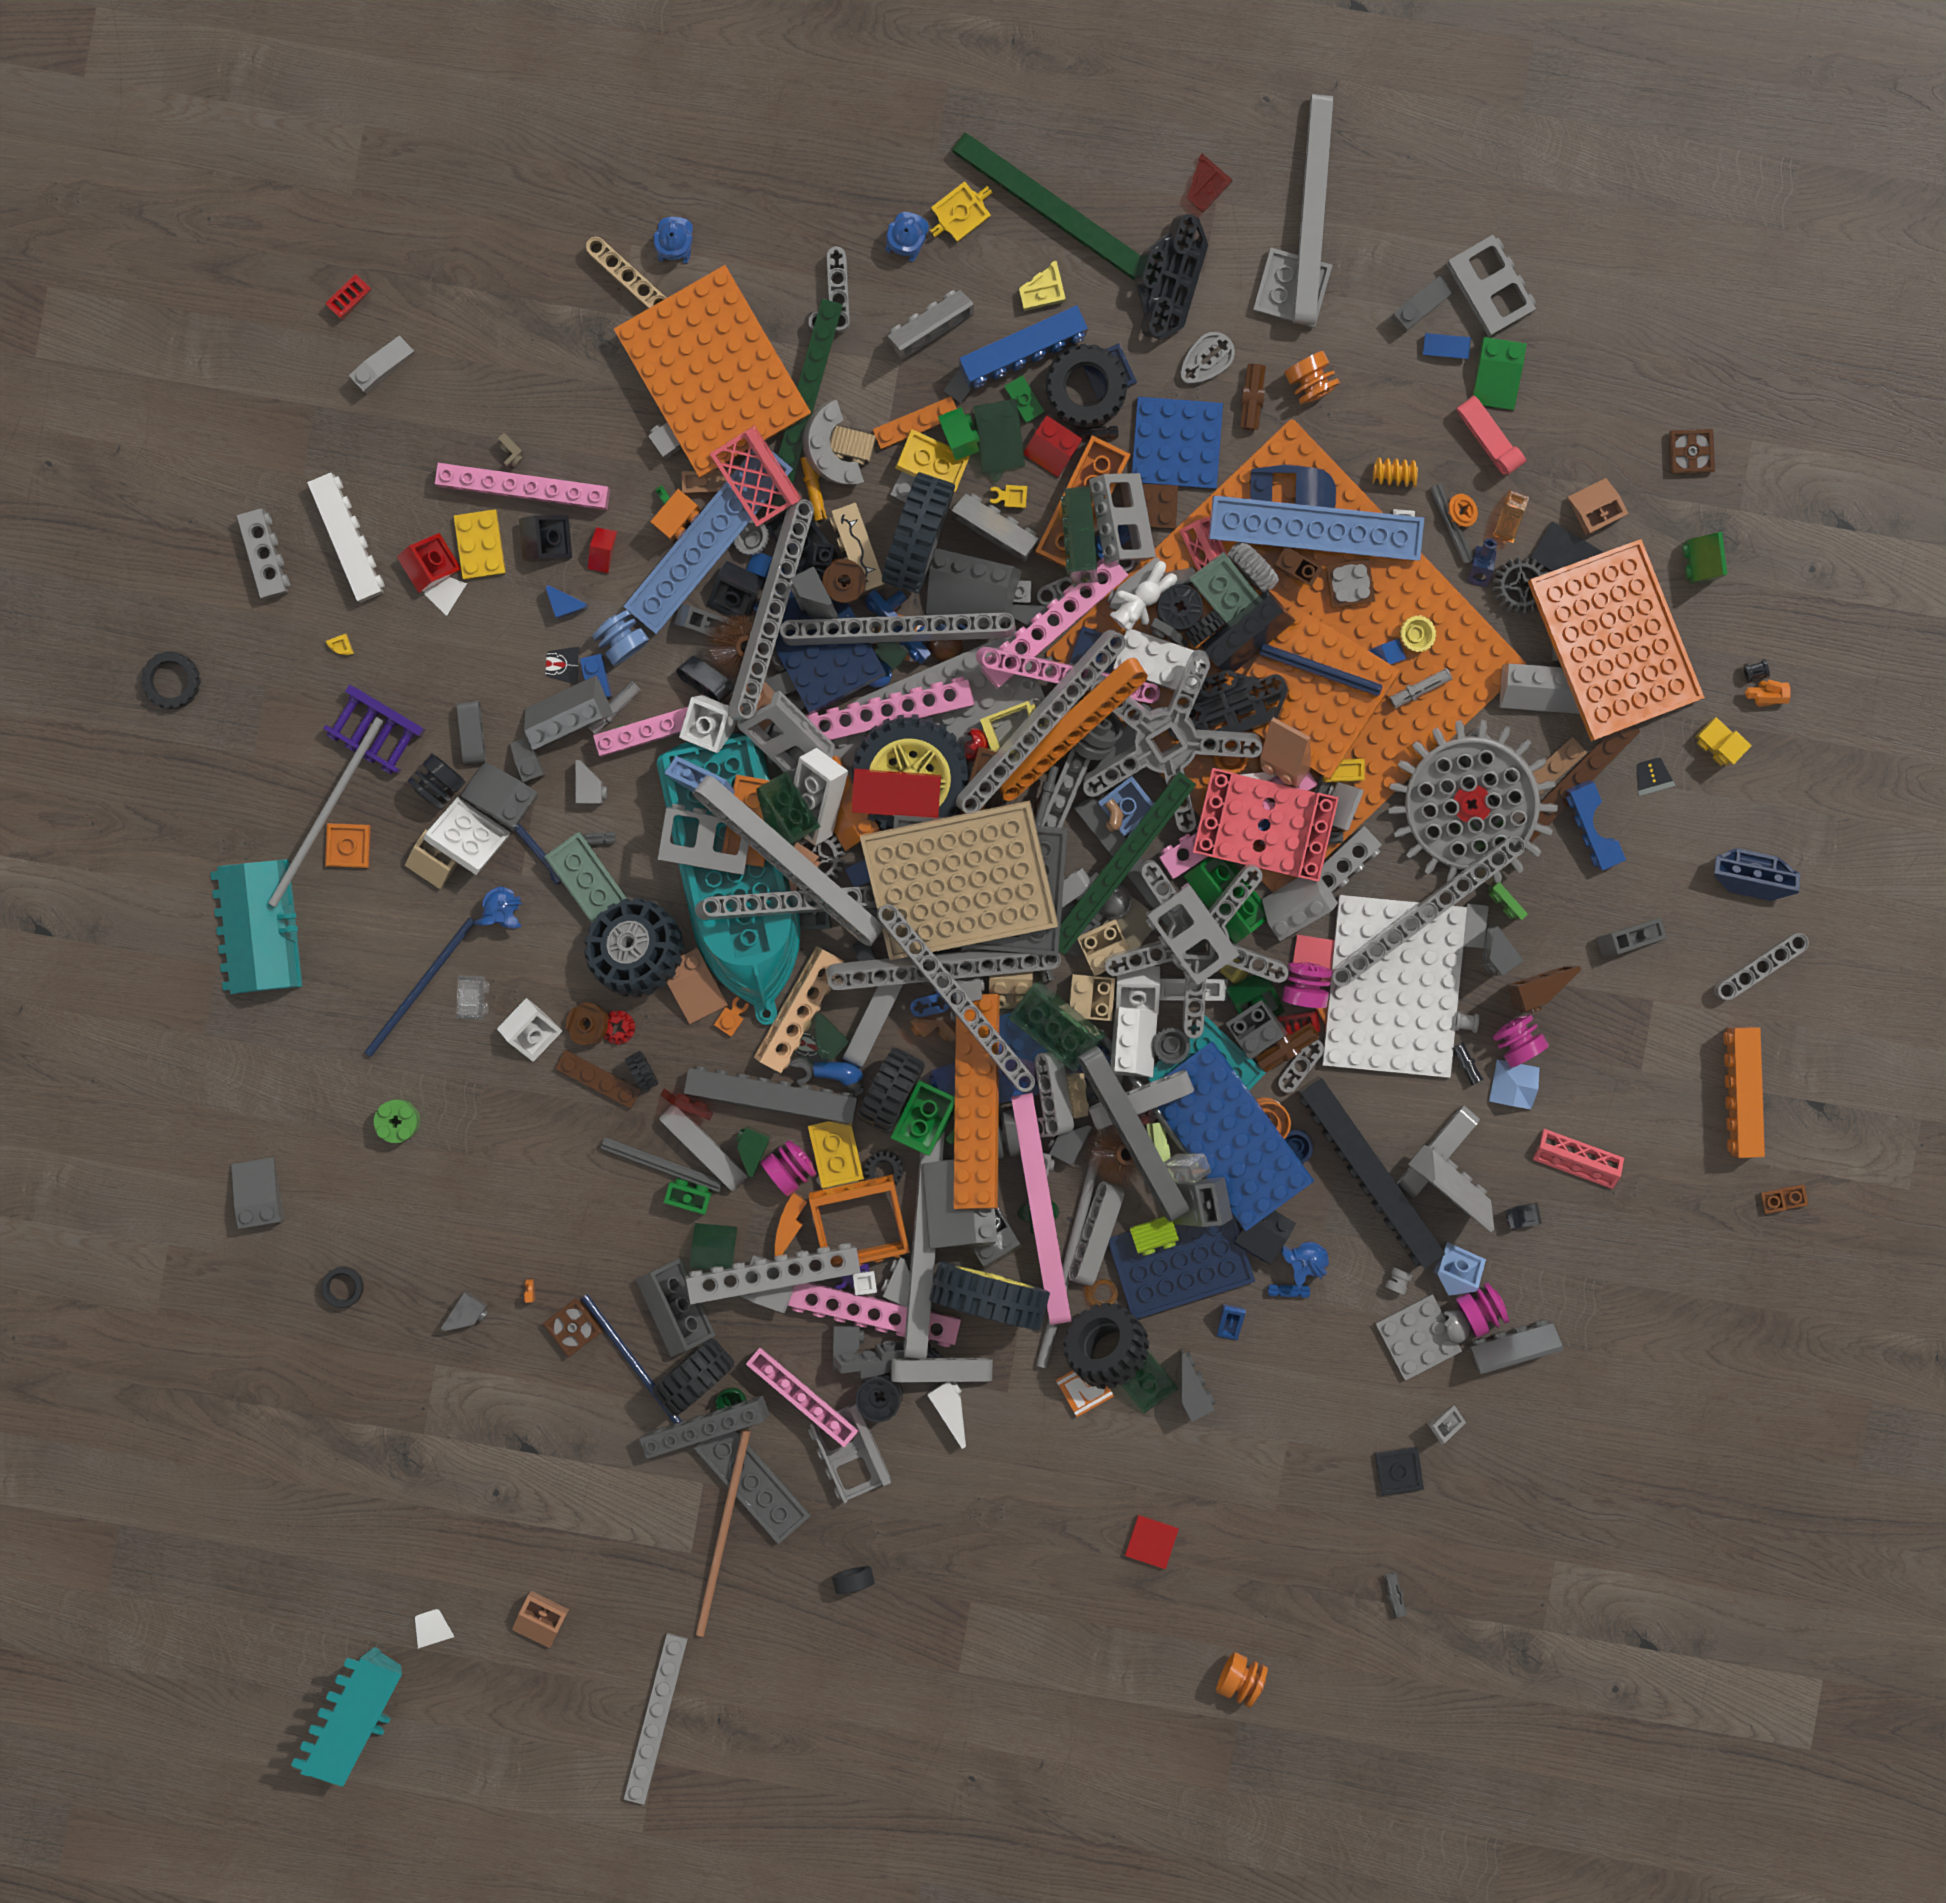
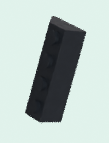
M1266 589L1202 644L1203 650L1221 670L1236 672L1260 651L1263 644L1268 645L1296 620L1276 597Z

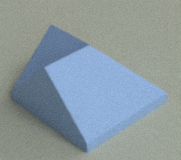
M1497 1059L1489 1101L1532 1109L1539 1087V1067L1520 1064L1510 1068L1507 1061Z
M1447 1242L1443 1249L1445 1255L1439 1258L1434 1273L1438 1274L1448 1295L1476 1292L1480 1284L1486 1259Z

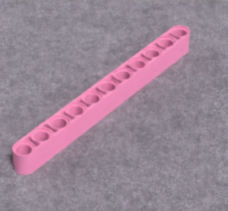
M1033 1093L1011 1096L1044 1290L1050 1292L1047 1303L1050 1325L1072 1322Z

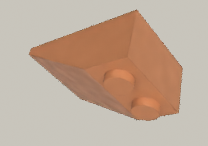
M1273 717L1260 757L1263 771L1269 775L1279 777L1287 785L1292 784L1298 787L1311 769L1310 737Z
M699 948L680 956L682 958L681 965L677 966L675 976L667 981L689 1024L728 1005Z

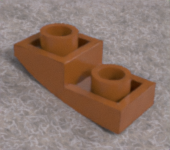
M1805 1184L1761 1192L1765 1214L1809 1206Z

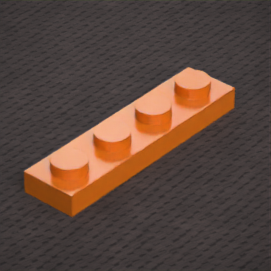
M952 396L874 428L873 432L882 450L906 440L911 429L923 433L941 425L938 416L957 408Z

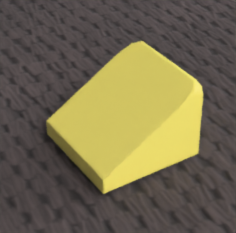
M1235 958L1233 961H1234V962H1239L1240 960H1238L1237 958ZM1228 964L1218 970L1233 984L1244 980L1249 974L1247 971Z

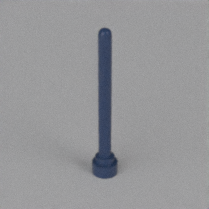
M519 824L515 832L551 872L549 875L554 884H560L561 880L544 858L545 852Z

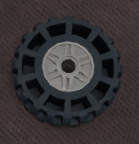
M627 898L620 900L618 904L613 903L609 905L607 910L601 911L597 915V920L594 923L592 922L589 927L590 933L585 938L587 948L584 950V954L588 960L587 966L589 970L606 988L624 997L629 996V994L633 998L641 997L644 993L650 995L655 992V989L663 988L667 984L666 982L675 976V970L682 962L680 956L684 952V944L681 942L683 935L678 928L677 922L662 907H659L650 900L645 902L642 898H634L633 901H630Z

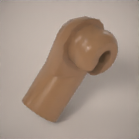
M1111 799L1104 804L1111 813L1109 822L1106 823V828L1114 832L1122 826L1123 812L1114 799Z

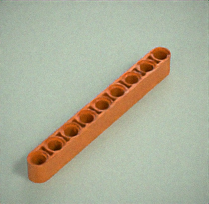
M1137 658L1125 660L1063 716L998 789L1004 800L1012 801L1021 795L1145 683L1148 675Z

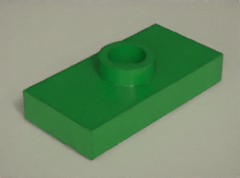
M1023 375L1004 386L1026 424L1045 413Z

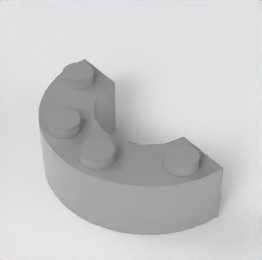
M837 400L828 401L818 407L806 423L803 432L805 457L811 468L820 477L829 482L842 485L862 483L864 480L858 462L842 461L834 455L831 449V432L838 423L843 421V417Z

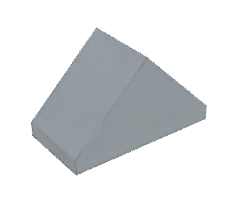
M1455 1405L1427 1422V1425L1437 1440L1444 1444L1466 1422Z

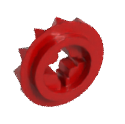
M621 1010L608 1013V1029L604 1038L616 1045L628 1042L635 1032L633 1018L627 1012ZM623 1019L621 1027L626 1033L618 1031L612 1035L614 1027L610 1022L618 1024Z

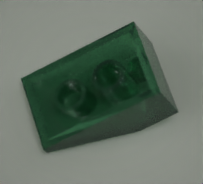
M1016 399L973 406L971 413L974 429L980 439L977 445L982 472L989 473L1024 467V452Z
M787 772L756 789L764 821L791 845L821 827Z
M1146 1349L1148 1357L1146 1360H1143L1144 1366L1142 1369H1138L1135 1373L1136 1376L1133 1379L1129 1378L1126 1380L1127 1383L1122 1385L1123 1389L1144 1414L1178 1390L1177 1385L1150 1349Z

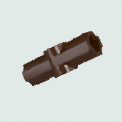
M1248 364L1241 398L1242 414L1240 429L1258 431L1260 412L1263 407L1265 394L1263 387L1266 366Z
M1308 1023L1293 1034H1288L1274 1043L1273 1047L1259 1054L1256 1059L1259 1066L1265 1072H1268L1283 1061L1287 1062L1302 1052V1049L1311 1045L1320 1037L1315 1027Z

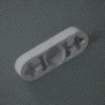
M1319 1040L1311 1044L1315 1045L1317 1043L1319 1045L1317 1047L1319 1053H1312L1310 1058L1314 1059L1311 1063L1306 1057L1301 1056L1303 1052L1306 1055L1310 1052L1311 1049L1307 1046L1295 1056L1278 1079V1086L1282 1091L1287 1093L1293 1092L1322 1056L1324 1046ZM1304 1060L1307 1063L1306 1070L1298 1072L1295 1069L1296 1061ZM1291 1069L1300 1078L1297 1080L1294 1077L1291 1081L1293 1086L1284 1088L1282 1080L1290 1078L1292 1074L1288 1073V1071Z

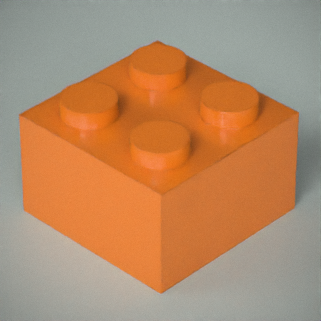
M677 489L650 522L674 543L676 539L679 540L684 534L686 527L690 523L692 524L698 517L701 509L695 502Z

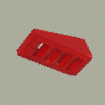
M355 274L325 304L344 320L372 289ZM354 283H357L363 289V291L359 292L352 285ZM349 289L357 295L355 298L347 293ZM343 295L351 301L349 304L341 299ZM337 302H339V303L342 304L345 308H344L343 310H341V309H340L339 307H337L335 304H336Z
M1317 1010L1277 1017L1280 1023L1285 1021L1286 1031L1290 1035L1300 1029L1299 1018H1302L1303 1026L1308 1024L1307 1017H1311L1312 1025L1317 1032L1321 1031ZM1292 1019L1294 1021L1295 1031L1293 1032L1291 1030L1290 1020Z

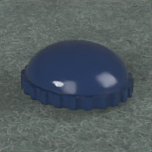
M1292 1129L1284 1140L1300 1162L1304 1164L1313 1154L1312 1138L1302 1130Z

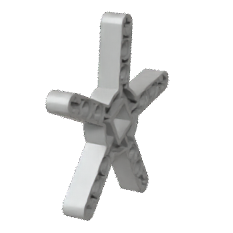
M1196 650L1190 655L1168 707L1156 708L1149 712L1129 696L1113 711L1135 729V745L1084 776L1083 789L1088 796L1095 797L1146 766L1153 771L1164 773L1168 785L1178 771L1185 775L1183 768L1193 760L1195 754L1254 758L1262 753V742L1257 734L1196 730L1189 714L1210 667L1206 652ZM1203 659L1204 663H1200L1197 668L1196 661ZM1100 675L1098 679L1090 686L1091 691L1096 687L1097 684L1099 685L1106 678V676ZM1189 678L1197 680L1196 684L1192 686L1187 685L1185 682ZM1182 697L1188 699V703L1185 705H1179L1177 701ZM1130 710H1137L1139 712L1136 717L1127 715ZM1171 727L1180 742L1161 753L1152 738ZM1207 739H1213L1215 741V743L1212 746L1208 747L1204 745V742ZM1229 740L1236 742V745L1232 748L1225 746ZM1251 742H1255L1256 745H1254L1253 748L1250 749L1249 746H1251ZM1126 759H1133L1135 763L1131 766H1126L1124 761ZM1108 770H1115L1117 772L1113 777L1105 775ZM1089 782L1096 784V787L1089 786ZM1189 794L1186 802L1181 804L1174 813L1177 826L1182 832H1191L1196 826L1195 813ZM1182 812H1186L1189 820L1188 823L1184 822Z
M1146 860L1141 864V875L1160 904L1177 893L1155 861ZM1254 864L1245 865L1208 910L1228 939L1229 935L1225 925L1262 880V872ZM1148 866L1151 868L1156 867L1153 871L1158 879L1155 881L1149 873L1145 874ZM1256 870V878H1249L1247 872ZM1243 879L1246 882V880L1248 879L1247 883L1250 886L1247 888L1245 884L1240 880ZM1161 883L1168 885L1167 891L1163 894H1159L1156 891L1157 886ZM1237 886H1241L1244 889L1243 894L1239 897L1233 896V889ZM1228 903L1230 910L1225 914L1220 913V905ZM1180 904L1177 911L1166 912L1172 920L1166 935L1173 939L1193 925L1192 917L1182 904ZM1161 941L1111 954L1104 961L1107 973L1112 976H1119L1169 961H1173L1181 970H1186L1182 963L1176 964L1171 957V954L1174 952L1169 946L1165 948ZM1209 941L1208 953H1183L1184 960L1196 974L1219 958ZM1232 944L1237 952L1243 953V958L1239 962L1232 960L1228 965L1278 983L1287 979L1288 969L1281 961ZM1155 948L1160 949L1162 952L1161 956L1157 959L1150 957L1151 951ZM1138 954L1141 956L1138 964H1131L1129 962L1132 955ZM1122 957H1125V962L1128 967H1125L1122 963ZM1256 959L1263 960V966L1260 969L1252 968V963ZM1115 960L1116 963H1122L1117 965L1116 970H1113L1112 967H1109L1112 965L1111 961ZM1270 962L1269 966L1275 970L1280 967L1282 974L1275 976L1274 972L1268 969V963ZM1185 976L1182 1026L1188 1037L1198 1038L1204 1029L1206 979L1201 982L1198 989L1193 990L1190 988V982ZM1192 1001L1200 1003L1196 1011H1191L1188 1008ZM1190 1016L1195 1017L1194 1022L1198 1027L1194 1028V1032H1191L1188 1028L1192 1026V1018Z

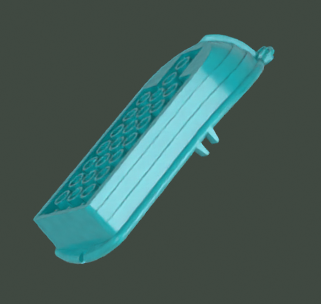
M731 733L718 753L687 741L661 754L657 759V768L666 808L672 807V804L684 805L685 810L693 811L694 808H702L707 810V814H713L694 797L693 792L665 775L666 770L676 756L726 779L733 789L736 775L770 780L764 752L746 734ZM775 806L771 828L782 836ZM683 815L674 816L672 826L674 845L694 847L696 845L699 819ZM723 822L717 824L713 844L714 851L722 853L727 828V825ZM766 859L764 868L746 865L744 875L678 863L694 936L705 962L714 975L729 990L754 1005L756 1017L760 1023L764 1025L772 1024L777 1017L775 999L789 980L799 951V913L702 920L696 915L695 907L697 903L709 897L791 892L789 879ZM787 898V905L792 907L791 900ZM766 900L768 908L771 909V902L769 900ZM746 901V907L749 910L752 909L750 902ZM726 902V909L731 912V905ZM705 904L706 911L711 913V907ZM765 1010H769L771 1012L769 1018L763 1017V1012Z

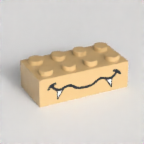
M853 503L833 510V517H830L834 532L839 531L840 537L837 538L841 552L846 551L848 556L844 559L856 562L863 569L866 576V588L862 596L869 594L874 589L878 591L886 588L885 583L882 582V574L857 504Z

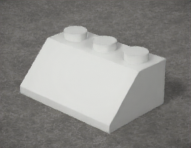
M1118 1007L1114 1011L1110 1067L1115 1075L1153 1078L1154 1040L1156 1039L1157 1026L1156 1013Z

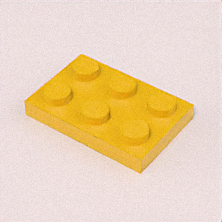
M911 429L895 469L913 477H916L917 473L921 472L954 483L955 493L970 456L955 461L950 446Z
M497 510L454 515L463 579L506 574Z
M828 1121L808 1126L822 1189L864 1179L852 1126Z

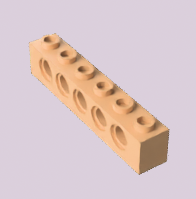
M816 945L756 1052L755 1059L780 1073L788 1067L790 1056L799 1047L801 1037L809 1029L813 1015L820 1010L822 999L831 990L826 977V969L832 964L843 963V960ZM825 968L824 975L818 977V972ZM811 987H814V993L811 996H808V990ZM804 1006V1011L797 1015L798 1008ZM793 1024L792 1032L787 1033V1027ZM783 1043L782 1050L776 1052L777 1045Z

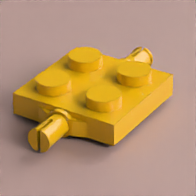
M964 181L931 207V210L939 220V224L929 230L931 234L936 237L945 230L958 243L991 217V214L984 207L983 200L992 194V191L986 186L977 194Z

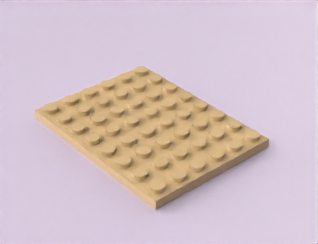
M1030 801L860 836L877 910L883 905L894 906L931 952L1058 927V920ZM886 908L882 911L884 920L888 921L893 917L891 909ZM899 925L895 930L898 937H904L907 932L906 927L903 925ZM883 926L882 931L889 960L908 957ZM912 942L910 944L909 950L912 954H917L920 951L919 943Z

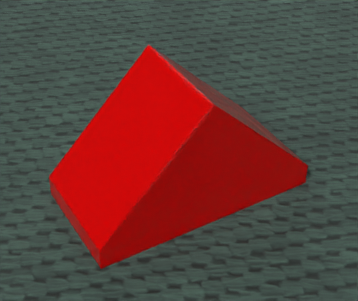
M596 527L589 548V570L609 574L617 531Z

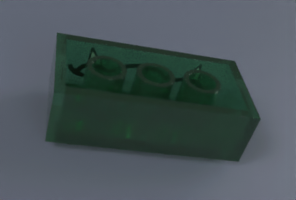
M1090 486L1064 488L1065 496H1061L1062 515L1066 516L1062 517L1064 536H1068L1064 538L1065 555L1070 557L1066 558L1067 578L1072 577V584L1098 582Z
M1040 981L1032 985L1008 1017V1019L1073 1072L1081 1068L1077 1057L1098 1046L1106 1036Z

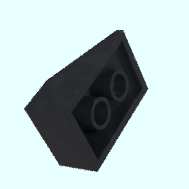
M798 507L799 513L802 515V511ZM786 511L766 525L768 533L776 544ZM812 519L796 570L798 574L803 572L813 542L829 543ZM834 549L832 561L838 557Z

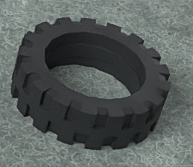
M166 651L154 655L155 657L150 658L147 661L148 664L142 670L141 683L143 685V692L150 701L162 708L178 709L185 707L195 699L194 696L199 692L198 687L201 684V678H199L198 668L187 656L177 652ZM170 662L182 666L188 676V684L185 691L174 698H166L160 695L153 683L154 674L157 669L163 664Z

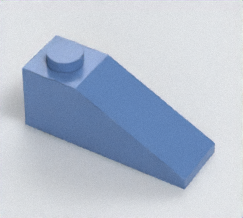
M678 756L674 758L665 772L666 776L691 792H694L704 777L709 775L718 780L732 794L735 793L726 779Z

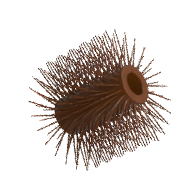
M731 614V619L729 617L728 621L731 624L728 623L726 627L723 626L721 629L720 627L718 629L713 627L716 632L713 635L711 634V638L714 636L711 641L715 643H707L721 645L711 646L718 649L706 651H711L710 656L712 659V653L715 659L716 657L719 659L718 664L720 662L722 664L720 669L724 665V671L727 670L728 675L732 672L733 676L735 674V678L736 675L738 678L740 671L738 667L741 668L752 629L751 626H753L750 618L748 620V615L746 618V614L744 619L742 614L740 622L737 615L735 620H732Z
M1112 1124V1128L1110 1125V1127H1105V1131H1100L1102 1134L1106 1133V1136L1099 1134L1097 1139L1090 1138L1101 1144L1099 1146L1102 1147L1088 1145L1097 1149L1086 1150L1092 1151L1090 1156L1096 1160L1090 1162L1097 1165V1169L1100 1168L1101 1176L1105 1173L1104 1176L1105 1179L1107 1178V1181L1110 1178L1109 1183L1111 1179L1112 1183L1114 1181V1184L1116 1179L1117 1184L1118 1179L1121 1183L1122 1171L1124 1181L1126 1176L1128 1186V1178L1131 1177V1180L1132 1178H1137L1136 1175L1140 1173L1137 1171V1166L1118 1132H1115Z

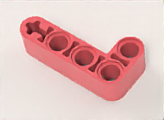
M1473 395L1456 408L1462 420L1504 476L1511 474L1527 461L1519 448L1511 445L1476 396Z

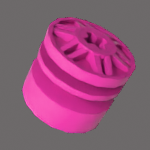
M1310 962L1289 963L1287 969L1293 973H1288L1287 979L1295 982V984L1284 986L1282 1000L1303 1007L1326 1008L1329 992L1321 989L1320 986L1331 985V981L1326 978L1331 977L1333 971Z
M1531 1014L1509 1021L1492 1036L1494 1041L1502 1038L1505 1039L1497 1045L1499 1049L1509 1046L1510 1050L1503 1056L1510 1068L1526 1062L1549 1047L1542 1033L1532 1036L1531 1032L1538 1027L1536 1023L1526 1026V1024L1533 1020Z
M790 1139L785 1142L790 1150L789 1152L782 1146L778 1148L782 1156L780 1159L771 1153L761 1161L765 1171L787 1197L799 1188L795 1180L797 1177L806 1183L808 1179L804 1174L805 1171L811 1177L817 1174L809 1157Z
M1489 1282L1483 1284L1486 1294H1483L1478 1287L1476 1291L1478 1298L1475 1300L1469 1293L1456 1298L1460 1311L1464 1312L1471 1324V1331L1477 1339L1490 1332L1487 1322L1491 1321L1496 1328L1500 1327L1496 1317L1499 1316L1504 1324L1510 1322L1503 1300Z

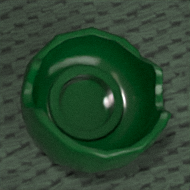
M728 1387L721 1390L716 1397V1409L746 1401L747 1398L741 1390Z

